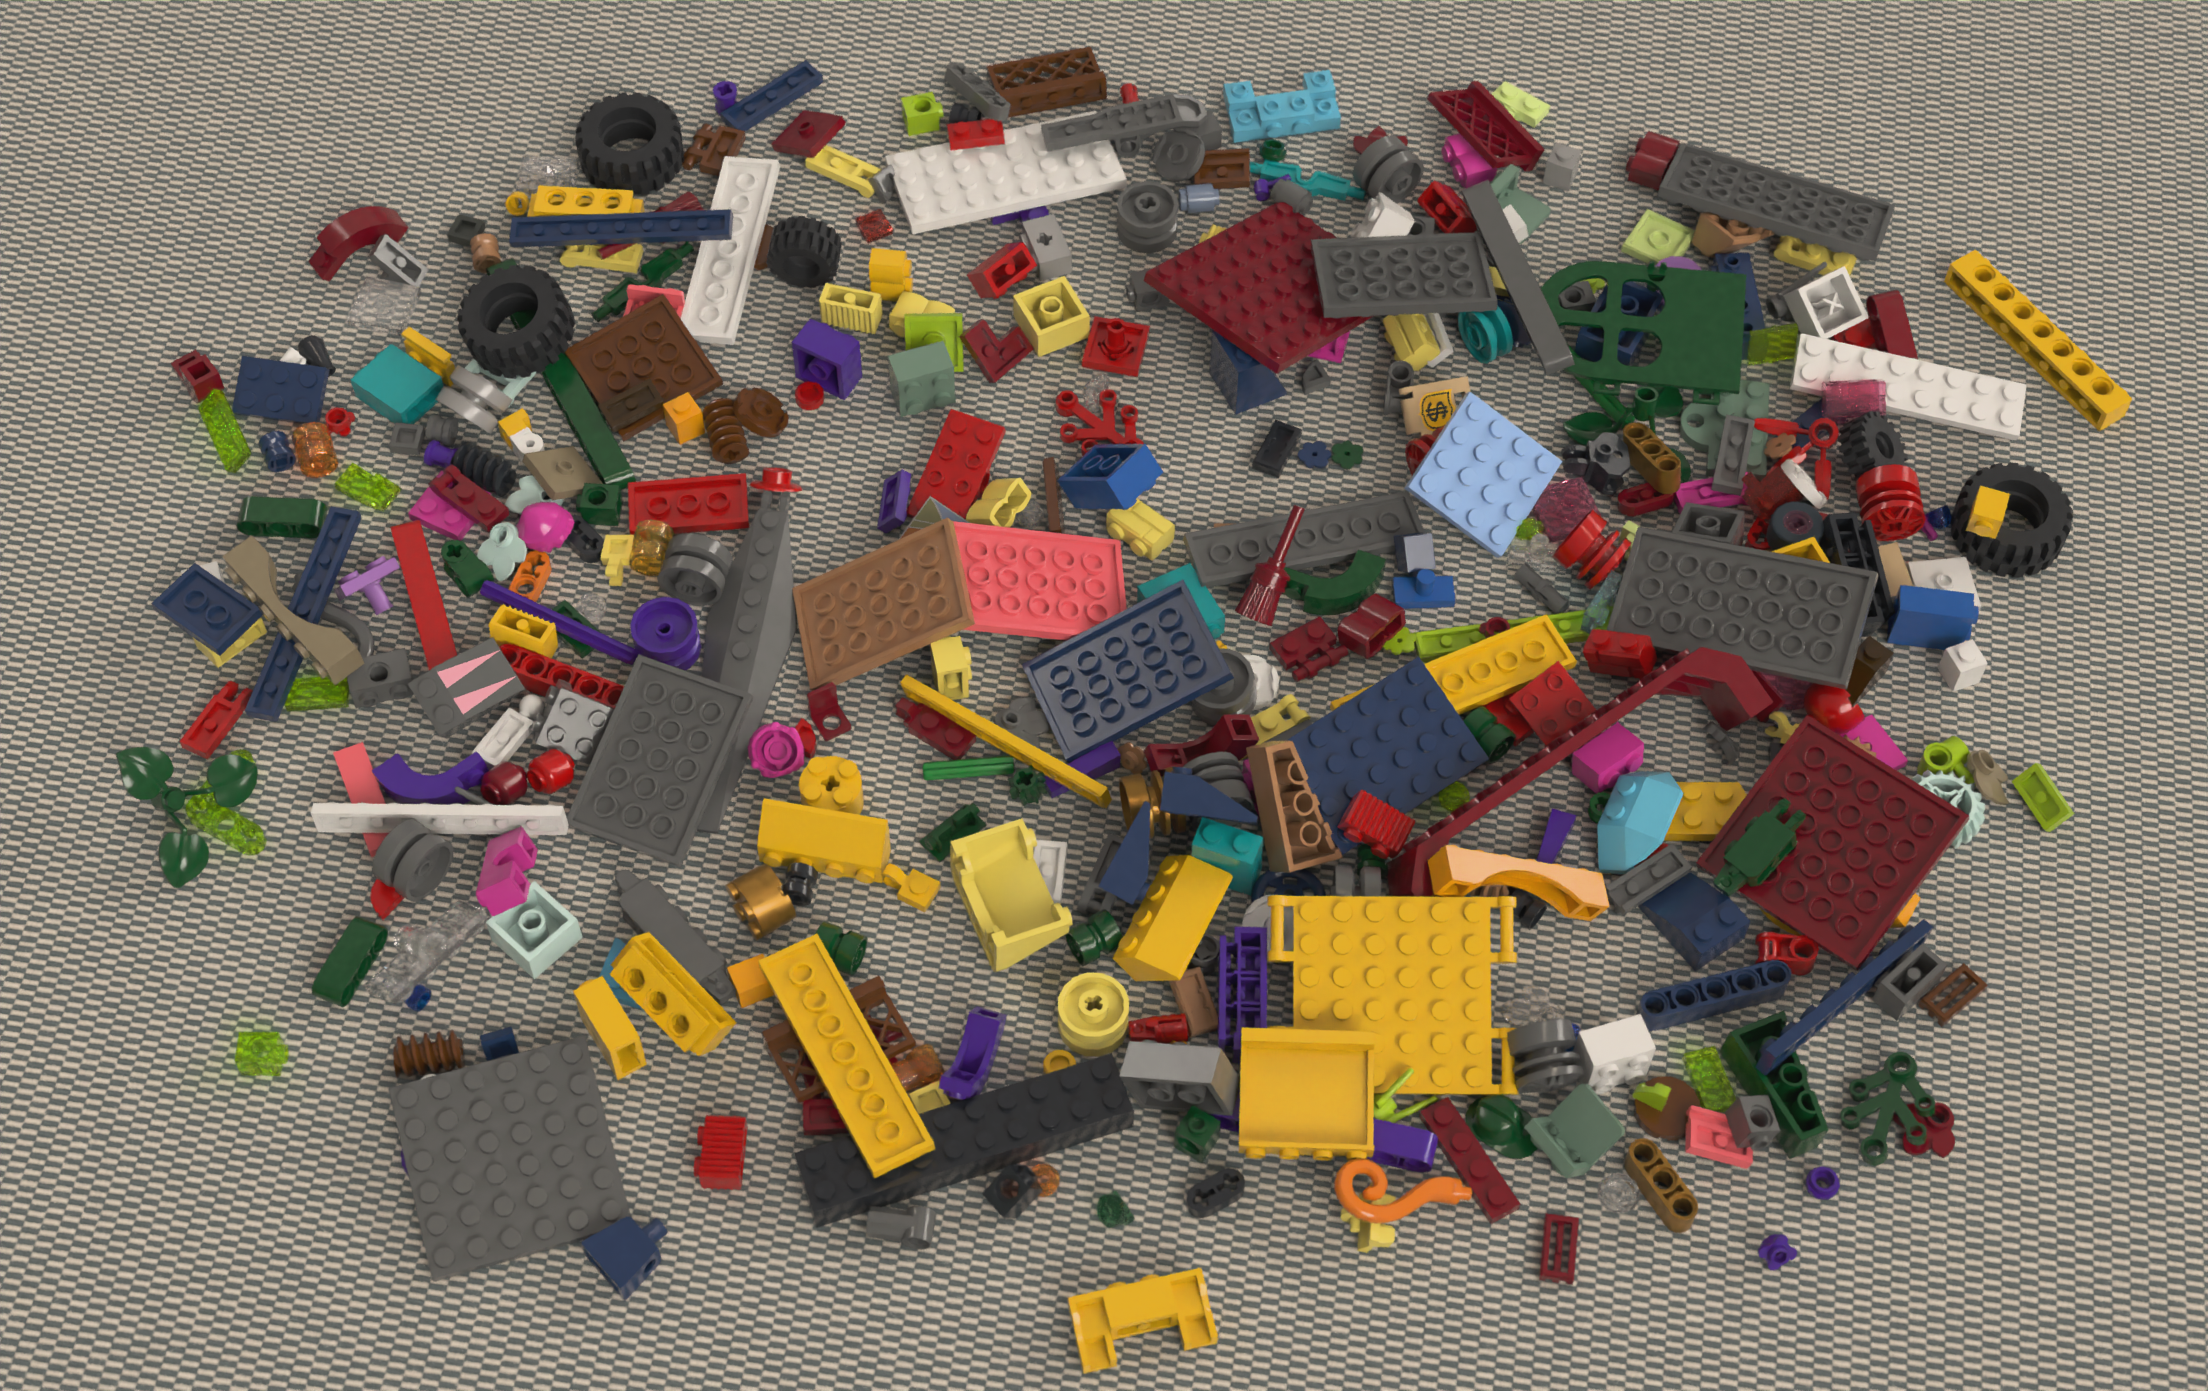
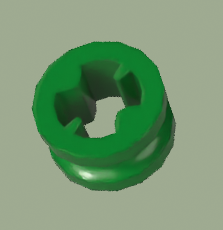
M1597 793L1590 799L1588 815L1597 824L1603 813V809L1598 811L1597 806L1600 804L1603 805V808L1606 806L1610 798L1608 793Z

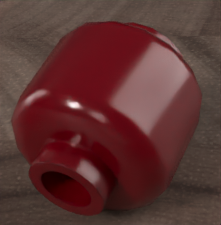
M507 761L497 764L486 772L481 779V794L487 802L492 804L511 805L525 795L528 789L525 770L521 766Z

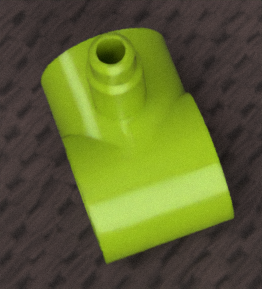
M1951 736L1941 743H1932L1925 748L1917 766V774L1922 776L1928 769L1934 775L1939 770H1942L1943 774L1947 775L1953 770L1958 778L1965 775L1964 783H1975L1973 775L1964 766L1968 762L1967 755L1970 752L1960 738Z

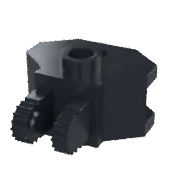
M1603 432L1594 441H1587L1586 446L1568 445L1561 449V455L1565 459V462H1563L1564 472L1582 476L1583 482H1588L1603 495L1613 496L1623 486L1624 479L1622 476L1631 467L1628 445L1614 433ZM1613 454H1619L1622 458H1616Z

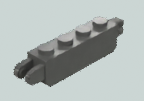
M622 869L616 873L615 881L618 893L621 895L619 904L623 912V919L636 934L640 935L650 932L719 1005L726 1003L734 997L736 992L726 974L725 965L727 961L718 949L712 950L706 944L708 942L707 938L698 927L693 929L687 923L688 918L678 905L673 907L668 902L669 897L665 890L659 884L654 886L647 877L640 881L630 870Z

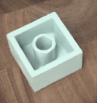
M535 881L530 884L526 902L496 916H492L486 922L491 940L533 979H536L583 938L578 920Z

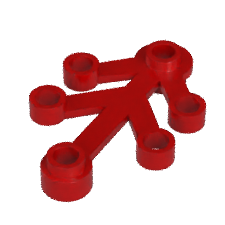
M1105 389L1099 395V404L1103 407V421L1079 404L1077 395L1072 391H1062L1056 397V411L1059 415L1064 417L1075 415L1091 427L1077 429L1074 424L1066 423L1060 428V439L1063 442L1083 441L1081 444L1082 456L1088 452L1087 448H1092L1098 444L1095 440H1108L1112 444H1144L1142 440L1136 438L1138 409L1133 405H1126L1121 409V421L1125 424V437L1115 430L1114 407L1117 403L1115 391ZM1105 398H1111L1112 400L1106 401V400H1104V399H1105ZM1130 413L1133 414V416L1129 417L1126 416V414ZM1065 432H1072L1073 434H1071V435H1066V434H1064V433H1065Z

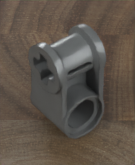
M1395 361L1388 368L1383 415L1402 413L1400 401L1412 398V393L1407 395L1399 394L1400 388L1413 386L1414 370L1411 364L1406 361Z

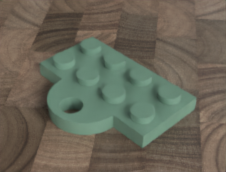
M1741 380L1740 393H1720L1719 406L1690 403L1683 410L1679 422L1680 434L1688 445L1699 451L1707 452L1706 476H1714L1726 414L1752 420L1768 418L1770 383ZM1692 420L1697 421L1702 426L1692 427L1687 422ZM1756 428L1753 430L1746 472L1750 474L1752 481L1765 482L1767 456L1764 454V450L1767 448L1768 433Z

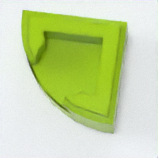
M1640 1083L1637 1085L1632 1097L1662 1112L1671 1088L1660 1083H1656L1654 1087Z

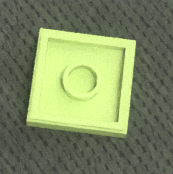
M1647 209L1623 243L1621 252L1647 264L1650 261H1655L1656 265L1660 260L1670 256H1684L1692 244L1695 230Z

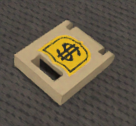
M1468 376L1400 388V395L1412 393V398L1400 401L1406 434L1419 433L1420 437L1424 434L1432 435L1435 429L1446 425L1456 410L1454 395L1462 393L1463 398L1466 393L1471 392Z

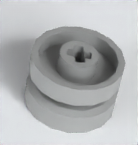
M457 365L450 379L455 385L463 389V392L460 394L450 387H443L436 400L491 434L498 424L497 417L485 410L488 405L498 412H506L513 400L499 391L496 385L477 373L473 374Z

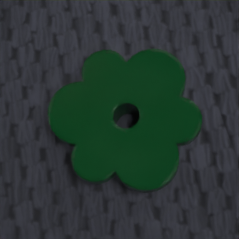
M1348 440L1344 441L1343 444H1334L1331 448L1333 454L1332 461L1335 464H1340L1343 469H1352L1354 464L1359 465L1362 463L1363 447L1358 444L1353 445Z

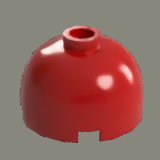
M1812 683L1806 690L1804 709L1808 716L1839 735L1847 733L1865 720L1859 705L1856 704L1852 707L1848 699L1851 695L1846 689Z

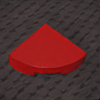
M801 718L795 729L803 743L804 755L812 759L816 751V737L811 725Z
M376 879L372 886L370 895L372 906L377 916L384 921L404 897L398 894L394 887L387 886L378 879Z

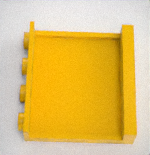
M1242 1028L1238 1153H1245V1157L1251 1159L1265 1158V1154H1279V1158L1285 1160L1299 1159V1155H1313V1159L1318 1161H1329L1333 1159V1156H1346L1347 1161L1373 1157L1375 1031Z

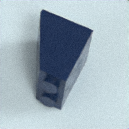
M1212 330L1209 374L1235 415L1287 395L1286 389L1273 371Z

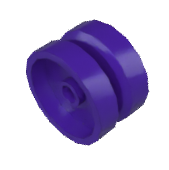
M671 597L655 598L642 604L633 614L630 628L634 648L638 651V655L685 671L691 668L698 660L702 648L695 612L687 603Z

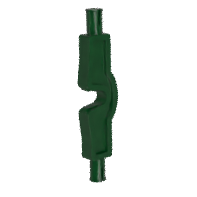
M686 241L675 251L668 248L656 258L642 265L641 275L646 279L645 282H639L631 277H626L618 286L602 298L603 305L591 313L594 320L600 322L610 313L618 315L626 309L628 302L627 287L629 284L661 288L664 280L683 266L682 259L694 251L691 243Z

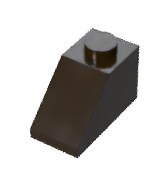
M1868 636L1858 647L1847 691L1851 695L1848 699L1852 707L1885 675L1894 655V652L1871 636Z

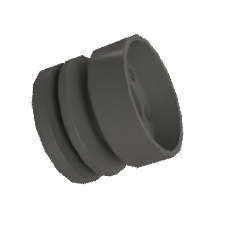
M1226 752L1209 753L1193 759L1182 767L1192 769V775L1200 777L1250 812L1255 808L1248 786L1244 783V776L1238 759L1233 754ZM1189 816L1193 828L1198 830L1202 817ZM1207 818L1231 827L1241 823Z
M1553 1019L1540 1021L1516 1028L1507 1033L1510 1055L1514 1056L1515 1060H1525V1062L1513 1068V1074L1516 1077H1521L1515 1082L1518 1092L1543 1093L1555 1091L1585 1077L1582 1066L1576 1065L1581 1061L1579 1053L1564 1052V1050L1576 1044L1571 1020Z

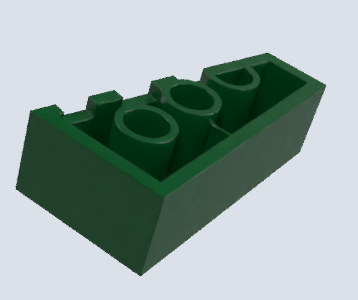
M1783 1010L1731 1031L1719 1052L1748 1096H1769L1780 1128V1132L1775 1138L1788 1158L1792 1159L1816 1149L1829 1129L1815 1091H1811L1808 1084L1806 1067L1804 1064H1801L1796 1051L1766 1076L1756 1068L1762 1056L1759 1053L1761 1047L1770 1038L1777 1040L1780 1037L1779 1034L1786 1026L1788 1019Z

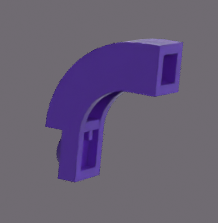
M477 751L448 771L437 775L416 773L409 768L398 753L372 770L382 789L394 802L398 804L428 803L442 805L454 803L464 805L470 800L456 793L455 787L468 790L471 787L477 786L481 783L482 776L489 771L484 759Z
M978 1006L969 1012L957 1056L952 1066L941 1076L939 1088L944 1090L943 1094L963 1100L981 1094L1000 1045L1007 1019L1006 1014Z

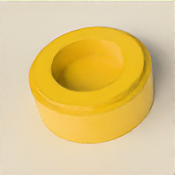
M1054 1050L1045 1057L1043 1072L1047 1074L1076 1065L1075 1058L1068 1051Z

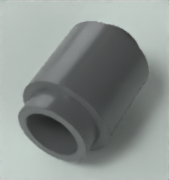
M1278 180L1270 194L1274 203H1287L1292 206V212L1307 214L1313 205L1312 193L1291 180Z

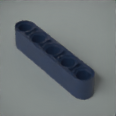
M1771 960L1652 990L1642 996L1636 1015L1641 1014L1648 1031H1657L1775 1001L1785 994L1791 979V970L1784 962ZM1768 978H1775L1780 983H1774L1770 981ZM1738 985L1746 986L1749 988V991L1740 989ZM1707 993H1714L1719 998H1712ZM1677 1001H1685L1689 1006L1680 1005ZM1647 1008H1653L1657 1010L1659 1013H1650L1649 1011H1647Z

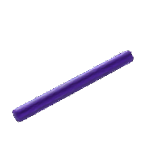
M488 580L482 584L480 589L482 596L501 605L505 604L506 607L516 608L517 611L527 612L528 615L533 614V617L543 618L544 621L554 622L556 631L613 658L633 665L638 657L636 649Z

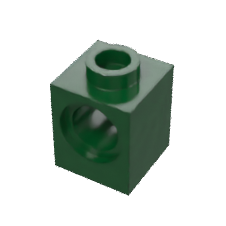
M584 483L582 494L577 495V512H581L582 518L591 525L619 526L623 505L620 485Z
M1192 1105L1175 1130L1174 1148L1203 1163L1220 1138L1221 1121Z

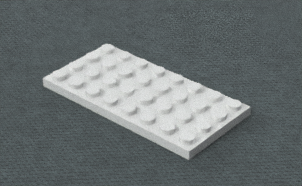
M1096 111L1084 112L1078 115L1013 129L1003 130L1005 144L950 151L948 142L885 156L886 166L891 164L895 172L893 185L912 235L1127 188V178L1109 140L1047 152L1041 133V125L1097 113Z

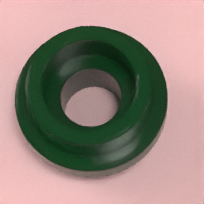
M1274 139L1265 140L1259 148V155L1264 160L1275 162L1285 159L1287 152L1284 149V143Z

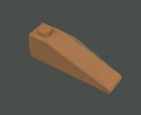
M1711 212L1700 213L1692 244L1701 250L1703 255L1714 258L1715 254L1733 253L1774 235V233L1761 227H1749L1744 222L1738 220H1725L1720 218L1718 214Z

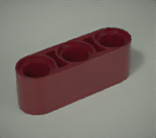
M1892 290L1868 296L1866 308L1877 351L1918 360L1901 293L1898 290Z

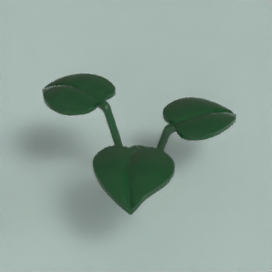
M1641 386L1635 390L1633 404H1627L1626 411L1615 426H1612L1611 419L1606 415L1598 412H1587L1563 422V429L1574 442L1581 446H1586L1587 441H1594L1603 432H1618L1630 413H1633L1634 417L1639 421L1649 420L1650 429L1656 434L1655 416L1668 418L1677 415L1682 410L1683 398L1678 388ZM1669 448L1681 461L1680 483L1688 482L1691 477V468L1688 460L1679 451Z
M133 747L121 750L116 753V758L120 768L121 780L126 791L132 797L139 800L151 799L152 805L158 810L165 811V816L170 818L181 831V834L177 832L165 834L158 849L159 863L165 878L174 888H180L204 870L209 859V849L205 840L200 835H187V828L175 816L174 812L183 807L185 797L214 792L215 802L221 807L240 805L248 799L255 788L258 776L257 766L255 763L238 755H221L215 758L207 769L206 778L211 787L181 790L178 787L168 786L165 783L172 776L174 767L171 759L164 752L150 747Z

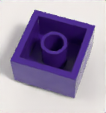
M809 319L791 342L795 376L801 381L816 382L822 386L825 392L845 401L863 377L860 342L849 334H843L825 323Z

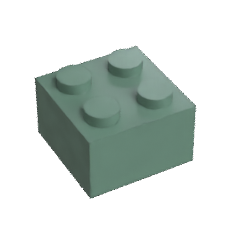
M944 341L888 355L890 390L900 417L916 415L922 411L945 407L956 402L954 366Z

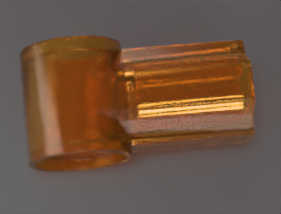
M923 1044L914 1048L907 1054L905 1059L891 1065L905 1091L919 1085L923 1088L936 1081L940 1082L941 1076L946 1072L931 1044Z

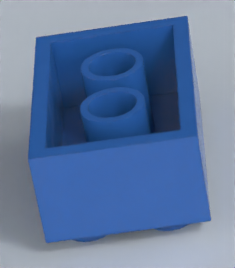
M1096 444L1057 481L1074 508L1126 510L1136 503V498L1142 492L1151 489L1156 484L1155 480L1163 471L1146 444Z

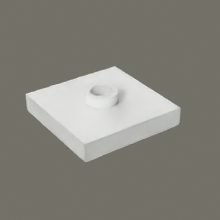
M1966 557L1907 563L1906 568L1913 586L1973 593L1974 606H1978L1980 610L1981 603Z

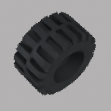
M798 216V218L789 217L787 221L781 220L773 228L767 254V266L770 267L772 274L777 275L779 280L786 281V284L796 285L800 288L822 287L826 282H831L834 276H836L842 247L839 234H836V230L833 227H828L827 223L817 221L816 218Z

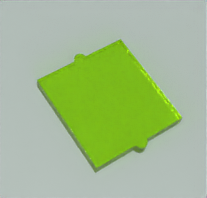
M1797 323L1782 326L1773 325L1771 328L1750 331L1747 355L1748 366L1768 362L1772 364L1774 361L1795 358L1798 335Z

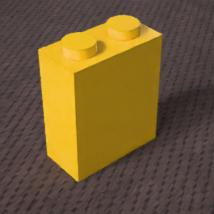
M600 976L595 980L590 979L583 982L578 989L573 991L581 1020L617 1080L647 1065L640 1036L604 977Z

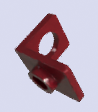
M834 682L806 695L809 717L825 741H829L852 729L851 723L838 704L837 690ZM833 716L840 719V726L834 730L826 729L823 726L824 720L828 717Z

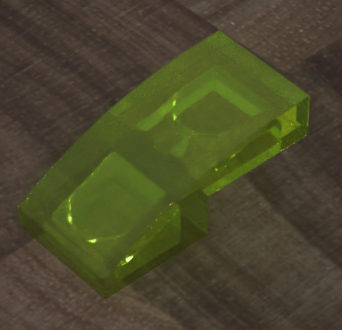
M353 462L335 482L336 490L368 507L383 512L402 491L401 487L379 473L373 476Z

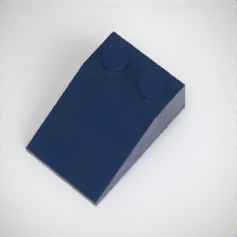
M1173 767L1172 772H1165L1160 806L1161 812L1257 824V816L1200 777L1192 775V769Z
M1144 801L1098 885L1132 905L1135 899L1142 902L1150 887V884L1145 882L1148 877L1151 809V804L1147 801Z
M1691 872L1638 906L1695 972L1744 940L1751 922L1728 896Z

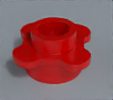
M340 407L329 410L325 415L326 423L322 426L323 432L326 434H340V436L349 435L351 432L350 425L355 421L354 413L347 412Z

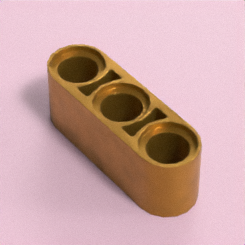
M1633 422L1623 428V442L1628 445L1630 464L1659 493L1672 494L1678 491L1681 478L1680 459L1645 424Z
M1647 1138L1634 1140L1629 1147L1624 1161L1626 1172L1669 1230L1675 1233L1688 1231L1698 1212L1696 1198L1653 1141ZM1635 1155L1646 1157L1648 1162L1638 1161ZM1654 1182H1662L1667 1185L1668 1189H1660ZM1673 1209H1682L1688 1216H1679Z

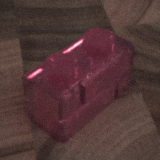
M1882 379L1822 382L1823 417L1831 419L1836 424H1843L1848 422V418L1859 417L1870 411L1880 412V416L1886 415L1885 381Z

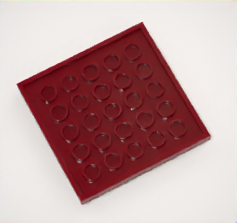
M1806 715L1698 859L1696 865L1699 869L1716 878L1725 865L1723 857L1725 856L1724 851L1734 839L1739 840L1746 833L1745 828L1749 821L1755 816L1760 817L1765 810L1769 813L1780 800L1787 799L1791 805L1787 812L1779 819L1782 824L1785 825L1798 810L1806 814L1805 820L1794 832L1797 845L1760 886L1750 887L1745 884L1736 893L1794 931L1807 936L1810 940L1816 942L1820 948L1858 971L1969 821V815Z

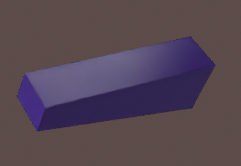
M1110 741L1067 765L1092 779H1096L1120 768L1121 755L1113 741ZM1045 776L1046 781L1043 784H1045L1051 798L1070 791L1067 787Z
M1552 808L1537 862L1555 863L1575 825L1577 815Z

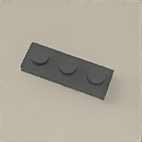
M1726 414L1711 490L1741 496L1755 420Z

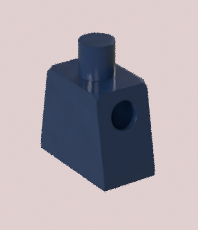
M627 1216L581 1242L585 1257L625 1301L661 1263L660 1251L655 1243L667 1235L668 1231L657 1217L643 1228H640L632 1217Z

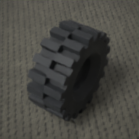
M1870 411L1846 422L1839 430L1841 435L1838 436V442L1842 444L1838 447L1839 453H1843L1844 458H1841L1843 464L1847 463L1849 467L1847 471L1850 475H1855L1854 480L1856 482L1865 472L1875 467L1897 464L1908 467L1905 463L1908 460V454H1905L1903 451L1906 449V446L1899 439L1902 437L1900 432H1895L1894 423L1892 421L1888 423V417L1884 414L1880 416V412Z

